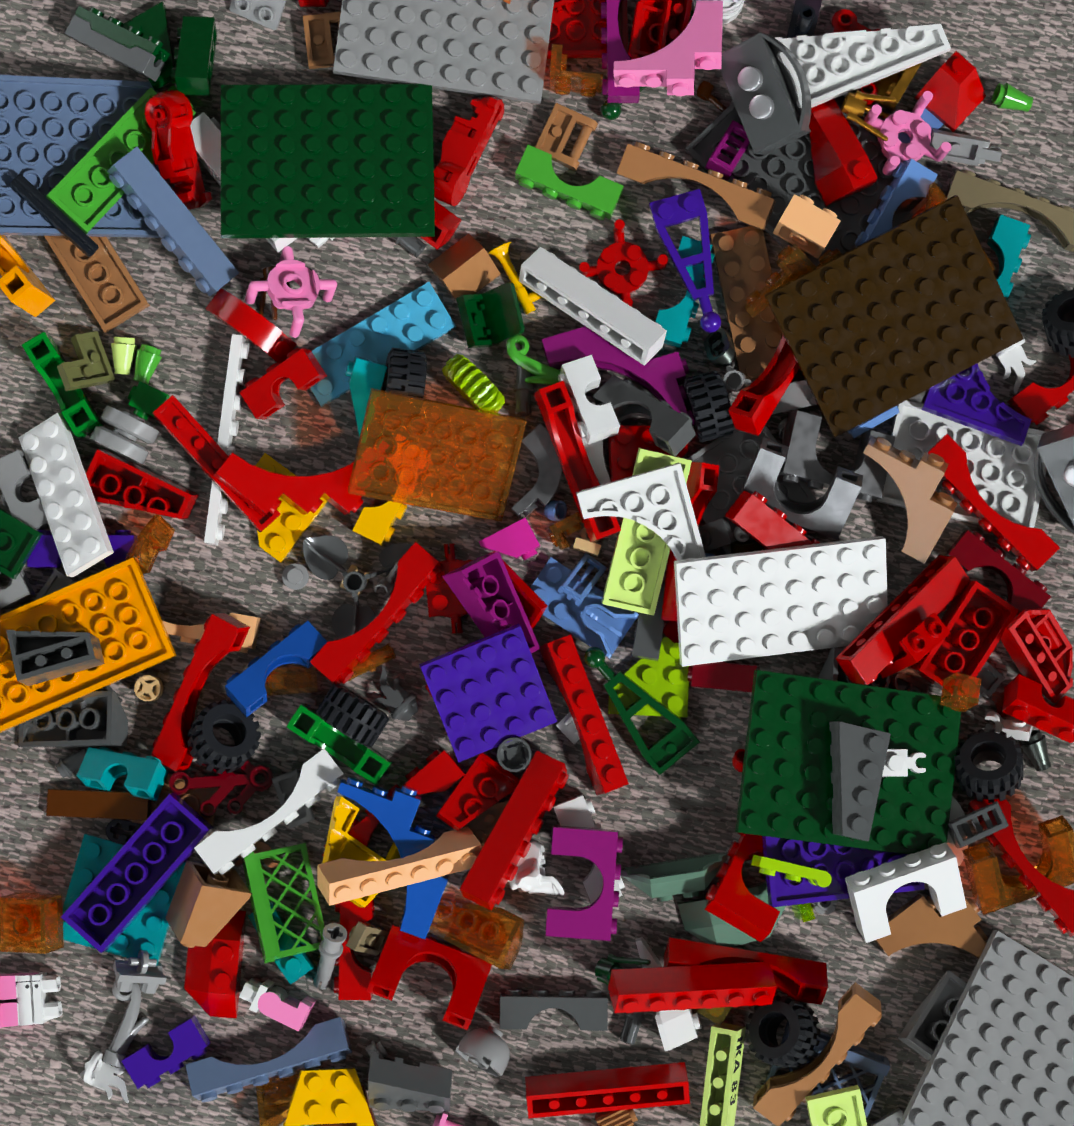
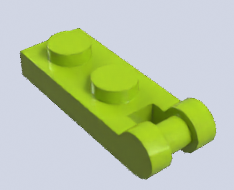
M753 854L751 865L760 867L759 873L775 876L776 871L785 873L784 879L800 882L801 877L808 879L810 884L819 887H827L831 883V875L826 871Z

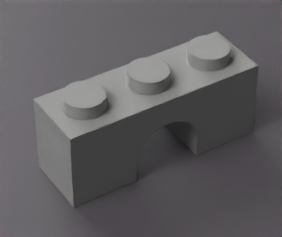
M17 450L1 457L0 489L3 494L0 497L6 509L10 510L12 516L36 530L48 528L49 524L40 498L26 502L22 496L23 484L32 478L24 452Z

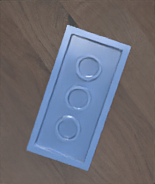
M550 557L530 587L548 605L542 615L588 646L602 649L605 657L610 659L639 614L631 610L602 604L604 592L595 586L578 607L574 604L576 602L574 599L571 598L569 600L566 598V593L560 594L557 591L571 573V570ZM576 574L568 586L571 589L580 579V576ZM585 580L577 590V593L581 595L589 582Z

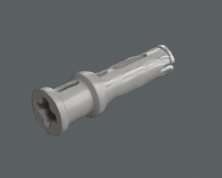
M330 923L324 927L322 934L324 939L319 944L321 956L313 984L318 988L321 981L320 989L322 990L330 986L336 959L341 956L343 952L342 943L347 938L346 929L338 923Z

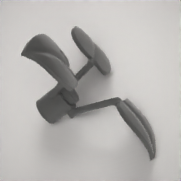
M324 535L303 540V554L311 572L320 579L331 580L337 575L338 570L341 571L344 576L343 585L348 592L352 593L354 606L351 604L341 605L334 611L332 616V628L339 640L357 633L376 618L371 607H359L358 592L364 590L367 585V579L385 572L387 577L395 563L401 559L412 544L394 543L385 547L379 555L380 563L384 568L364 575L359 571L348 573L341 566L348 560L349 553L346 544L340 538ZM396 574V576L394 577V580H393V584H394V585H395V581H396L397 574Z

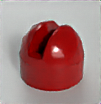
M738 749L732 758V766L738 772L743 770L745 749Z

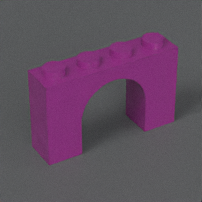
M553 826L551 854L579 856L591 860L601 871L603 888L599 897L592 904L585 907L548 906L545 936L610 941L611 934H616L617 918H612L613 907H618L619 891H614L615 880H620L621 864L616 863V854L622 853L623 837L618 836V830Z

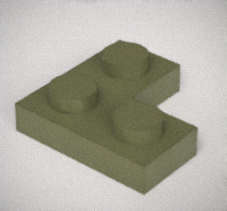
M98 331L76 334L70 338L78 360L64 362L57 366L66 391L107 384L115 380Z

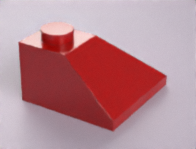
M955 51L915 96V99L918 101L925 91L932 92L933 98L926 106V109L954 132L985 99L986 94L976 67L959 52Z

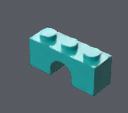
M88 747L76 776L86 787L110 792L114 781L122 775H127L124 786L134 797L157 801L168 771L161 764V760L153 756L142 758L128 751H123L121 754L106 747H100L99 749Z

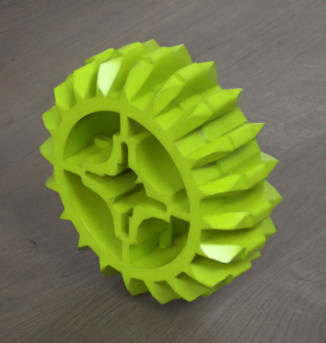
M456 354L442 368L443 375L450 384L484 416L491 418L505 403L504 396L492 381L463 355Z

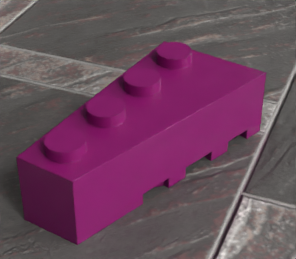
M499 551L478 557L442 576L484 637L520 624L531 654L540 649Z

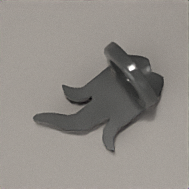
M382 666L380 689L387 697V700L382 697L376 698L373 704L382 703L392 713L390 717L393 720L409 721L412 715L418 712L416 696L414 694L410 695L400 686V676L395 678L394 687L396 690H393L387 684L386 668Z

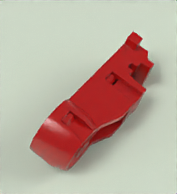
M178 90L160 92L150 98L145 106V119L152 130L151 150L155 165L158 164L160 175L163 179L170 178V182L175 184V188H172V190L188 210L203 208L212 200L211 192H205L190 125L193 119L191 103L185 94Z
M492 96L472 99L470 104L477 118L472 116L471 120H466L455 116L454 123L442 142L441 161L434 169V197L437 200L453 207L462 200L468 188L470 177L498 121H501L504 115L503 99Z

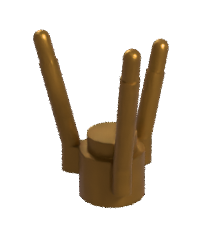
M856 91L855 94L848 92L841 108V112L847 114L846 119L856 122L883 141H888L887 136L857 115L862 117L864 112L868 113L871 107L867 106V101L865 100L895 103L897 99L894 97L865 94L860 91ZM881 112L878 117L886 119L890 115Z

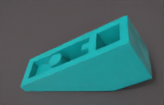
M355 356L354 361L348 362L345 376L349 377L348 384L358 436L361 442L366 443L387 366Z
M269 901L270 907L272 909L274 905ZM275 910L272 914L273 921L284 926L286 922L278 911ZM252 912L250 915H248V918L250 919L252 925L257 931L254 914ZM275 927L276 934L278 935L281 930ZM283 932L278 940L280 951L292 949L297 940ZM307 952L275 959L274 961L290 985L315 967V963Z

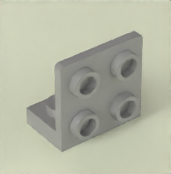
M232 0L229 10L269 29L276 30L278 29L286 0Z

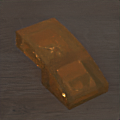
M159 514L154 515L134 541L125 559L134 558L142 574L150 573L158 553L167 550L175 529Z

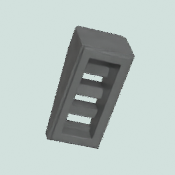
M997 801L947 823L949 827L948 832L956 848L967 846L1009 826ZM990 810L992 811L994 818L997 822V825L993 826L987 814V812ZM977 816H982L987 827L986 830L982 829ZM967 821H972L977 834H972ZM960 824L967 837L965 839H962L957 828Z

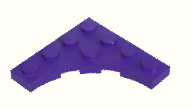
M978 364L929 388L921 409L1020 446L1025 441L1032 420L1014 411L1004 402L1001 403L992 394L982 371L979 370Z

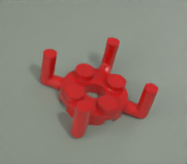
M618 219L615 221L613 229L615 243L603 249L598 258L597 266H589L587 262H582L579 265V272L586 277L598 276L600 283L606 289L620 295V300L632 307L633 300L630 294L637 291L644 284L649 271L664 270L667 266L668 257L665 254H661L657 260L648 261L640 246L625 242V222ZM626 262L630 266L629 273L619 275L615 270L616 264Z

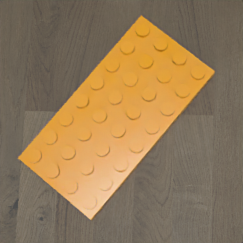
M130 558L0 616V733L177 656L136 558ZM6 630L91 633L100 640L105 664L26 686L17 681Z

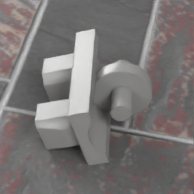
M140 950L137 958L130 957L129 961L115 960L113 964L116 975L115 984L119 992H129L132 989L133 983H140L142 992L155 994L159 984L165 985L167 977L163 974L162 964H157V959H149L147 950Z

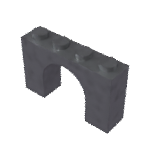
M798 410L789 412L782 441L783 445L788 446V451L779 475L783 476V481L798 483L799 480L808 482L807 487L823 490V487L829 488L834 474L826 471L820 465L816 456V442L822 417ZM872 430L861 434L856 460L850 469L852 472L863 475L862 487L856 500L871 503L872 499L882 498L887 471L863 452L872 436L888 440L891 446L894 445L895 436Z
M763 437L740 495L743 491L752 494L756 491L768 500L766 505L769 508L773 509L776 507L786 514V521L792 524L796 523L803 529L807 528L815 531L823 538L838 540L861 490L863 475L838 466L827 492L821 498L808 503L793 501L782 493L777 483V477L786 459L788 446Z

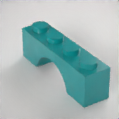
M1001 214L995 220L987 245L997 255L999 272L996 280L1004 297L1008 298L1014 284L1010 282L1013 272L1017 273L1021 266L1022 258H1019L1022 248L1026 249L1031 234H1028L1029 224Z
M682 236L678 249L681 259L702 253L701 241ZM711 253V264L715 257L713 253ZM703 263L686 267L696 289L705 288ZM687 289L683 300L672 308L659 310L655 321L667 330L664 344L680 348L682 342H688L692 329L687 327L690 317L695 318L700 304L692 300Z

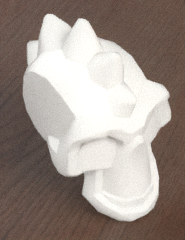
M531 839L528 854L524 858L521 857L516 865L518 870L512 881L508 880L511 890L518 888L520 893H545L564 897V889L558 880L552 876H545V868H542V864H545L544 855H542V852H545V848L537 840Z

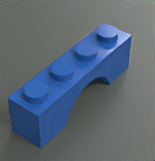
M309 621L303 625L297 624L289 631V636L282 641H275L268 648V652L261 658L259 656L255 657L249 662L246 670L241 674L238 672L233 674L227 680V685H225L226 695L246 718L267 702L265 682L274 669L284 664H299L309 668L312 666L310 661L327 643L325 638Z

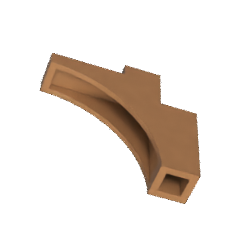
M872 436L863 453L875 460L889 473L897 484L905 502L908 529L901 552L925 564L958 504L950 495L935 491L948 464L944 462L941 456L934 453L928 454L924 452L922 458L918 460L911 452L907 450L900 451L891 446L888 440Z
M918 894L888 917L891 935L877 939L875 942L887 956L912 945L939 943L964 949L979 959L986 946L985 941L988 938L979 926L973 927L982 919L977 914L980 909L971 898L968 900L965 898L967 908L941 916L939 912H935L937 909L929 896L925 898L923 895Z

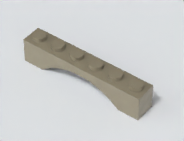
M957 170L953 174L943 201L958 195L966 214L988 208H1006L1023 212L1045 225L1058 238L1065 250L1074 252L1073 208L1065 205L1055 206L1050 204V201L1044 197H1030L1025 195V192L1019 188H1005L1000 186V182L993 179H980L975 177V173L968 170Z

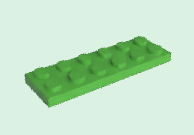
M151 87L46 196L85 234L125 194L121 188H117L111 182L110 174L107 172L110 167L135 147L141 150L151 164L154 163L151 150L152 130L145 119L146 103L157 94Z

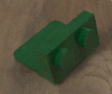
M511 282L502 284L483 294L461 295L456 298L468 348L492 347L511 337L522 334L525 330L515 286Z

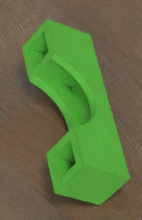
M527 145L515 172V179L519 180V185L527 189L538 188L542 190L544 196L556 200L557 197L566 200V205L573 209L580 210L582 207L589 210L590 215L599 220H604V218L611 219L624 187L602 176L583 186L566 184L557 177L553 170L552 155L530 145Z

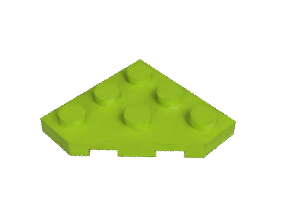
M664 637L661 641L658 661L641 658L624 674L678 717H688L689 666L682 667L680 664L679 643H673L668 637ZM622 682L614 687L625 708H628L640 698ZM609 696L608 714H619ZM649 704L634 714L663 716Z

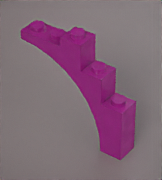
M586 326L542 339V347L548 366L561 369L562 364L592 355L598 369L613 371L632 379L651 392L660 402L662 400L667 402L678 413H686L692 419V426L695 425L691 410L686 411L684 401H687L683 385L678 386L684 383L686 374H689L686 359H681L678 351L651 359L644 366L613 344L610 345V342Z

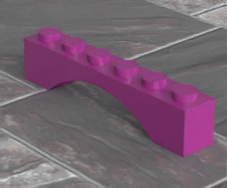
M606 0V2H601V18H606V28H601V43L606 44L607 53H602V69H607V79H602V95H607V103H639L640 87L626 88L615 87L614 61L631 59L623 46L619 34L617 18L621 0Z

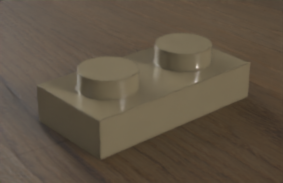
M358 921L357 925L350 931L346 946L354 951L378 956L390 931L380 926Z

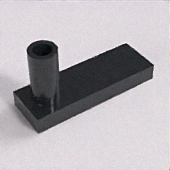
M795 0L786 38H795L800 35L814 36L822 0Z

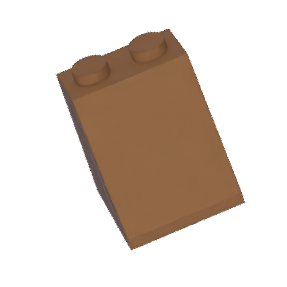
M186 861L167 912L166 920L180 944L189 948H194L195 946L206 947L249 900L251 892L235 869H230L223 875L219 872L214 875L206 864Z

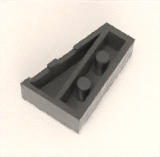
M6 630L17 681L26 686L105 664L100 640L91 633Z

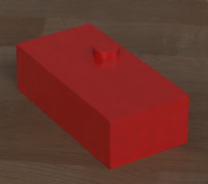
M970 581L964 587L963 592L955 597L941 619L950 631V634L918 663L911 665L910 669L951 697L962 699L999 643L1005 627L1015 618L1019 610L979 582Z

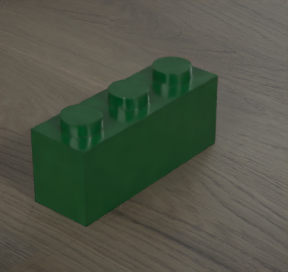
M183 16L182 27L177 28L179 47L174 49V60L177 64L176 67H172V83L176 84L177 90L185 95L210 96L217 43L215 18Z

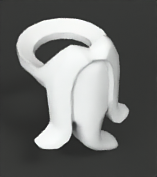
M1025 339L996 353L1005 369L1003 379H1007L1010 376L1011 367L1016 374L1015 394H1017L1025 376L1022 362L1025 365H1033L1036 360L1027 358L1021 346L1025 343Z
M100 1051L95 1052L91 1060L85 1063V1070L80 1073L82 1080L93 1087L105 1091L108 1100L113 1095L112 1089L109 1086L118 1088L123 1100L129 1103L125 1082L116 1076L123 1074L126 1068L124 1066L116 1068L103 1062V1053Z

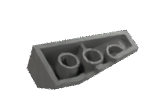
M95 691L19 724L18 747L20 748L127 747L128 719L115 691Z

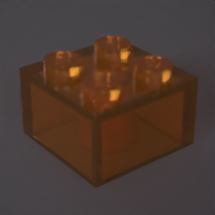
M13 893L0 897V952L47 954L64 948L63 919L61 918L63 915L62 894Z

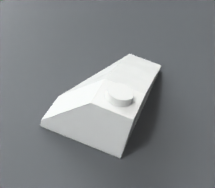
M643 937L637 938L636 945L639 957L651 961L650 965L642 964V968L663 967ZM692 1009L656 1012L655 1019L665 1051L698 1038V1029H702L698 1013L693 1014Z

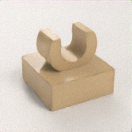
M584 527L581 531V538L576 537L573 549L598 557L601 545L596 544L599 540L590 542L586 537V529Z

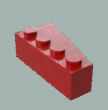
M106 449L96 450L86 472L95 501L186 519L189 518L199 494Z

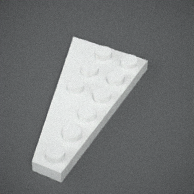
M941 24L908 26V28L892 30L891 28H884L879 31L867 32L866 30L824 33V35L819 36L800 35L795 38L783 39L782 37H775L794 54L801 64L809 84L811 108L949 52L951 49ZM781 52L779 54L780 58L794 80L798 101L802 108V93L797 74L788 58Z

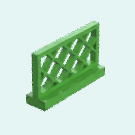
M306 843L255 854L252 852L245 858L242 857L247 887L251 892L250 900L264 964L274 962L275 959L319 950L320 942L310 944L302 939L308 928L312 927L320 933L322 941L324 939L322 934L325 927ZM301 851L303 862L298 869L285 861L290 853ZM272 858L279 863L272 875L262 869L261 859ZM282 865L295 873L288 885L275 877ZM303 867H305L306 874L301 871ZM298 875L308 881L309 887L304 895L291 887ZM264 876L267 877V878H269L266 884H265ZM271 881L285 888L278 900L267 894V887ZM287 891L301 898L294 910L280 903ZM309 892L311 894L312 900L306 897ZM269 901L275 904L272 909L270 907ZM303 901L314 907L315 913L310 921L296 913ZM277 906L291 914L284 926L273 921L272 914ZM293 917L307 924L300 936L286 929ZM315 917H316L318 926H317L316 924L312 923L313 920L315 919ZM275 927L281 930L278 935L276 934ZM283 932L297 940L292 949L280 951L278 940ZM299 942H300L301 944L305 945V946L297 947V945L299 944Z

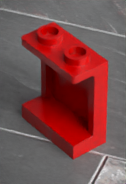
M936 613L930 614L899 641L903 650L895 657V661L892 664L886 666L880 672L883 678L918 663L950 634V631Z

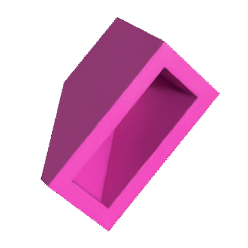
M526 517L479 541L482 549L492 552L499 551L501 555L514 559L522 557L524 561L537 555L536 549L540 548V544Z

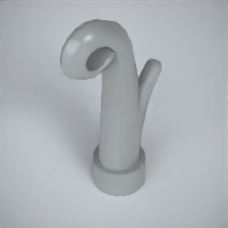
M114 982L112 992L115 998L121 1001H129L109 1048L105 1050L102 1061L112 1066L123 1067L121 1061L126 1058V1052L140 1029L149 1021V1018L143 1017L136 1023L141 1004L139 985L133 983L131 992L129 994H122L117 991Z

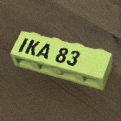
M722 1022L711 1026L700 1126L735 1125L746 1027Z

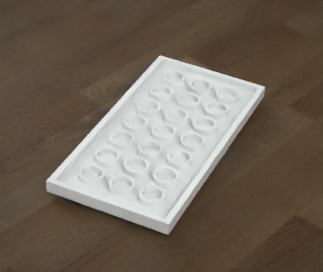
M883 536L674 561L679 658L682 667L848 646L888 606L886 539Z

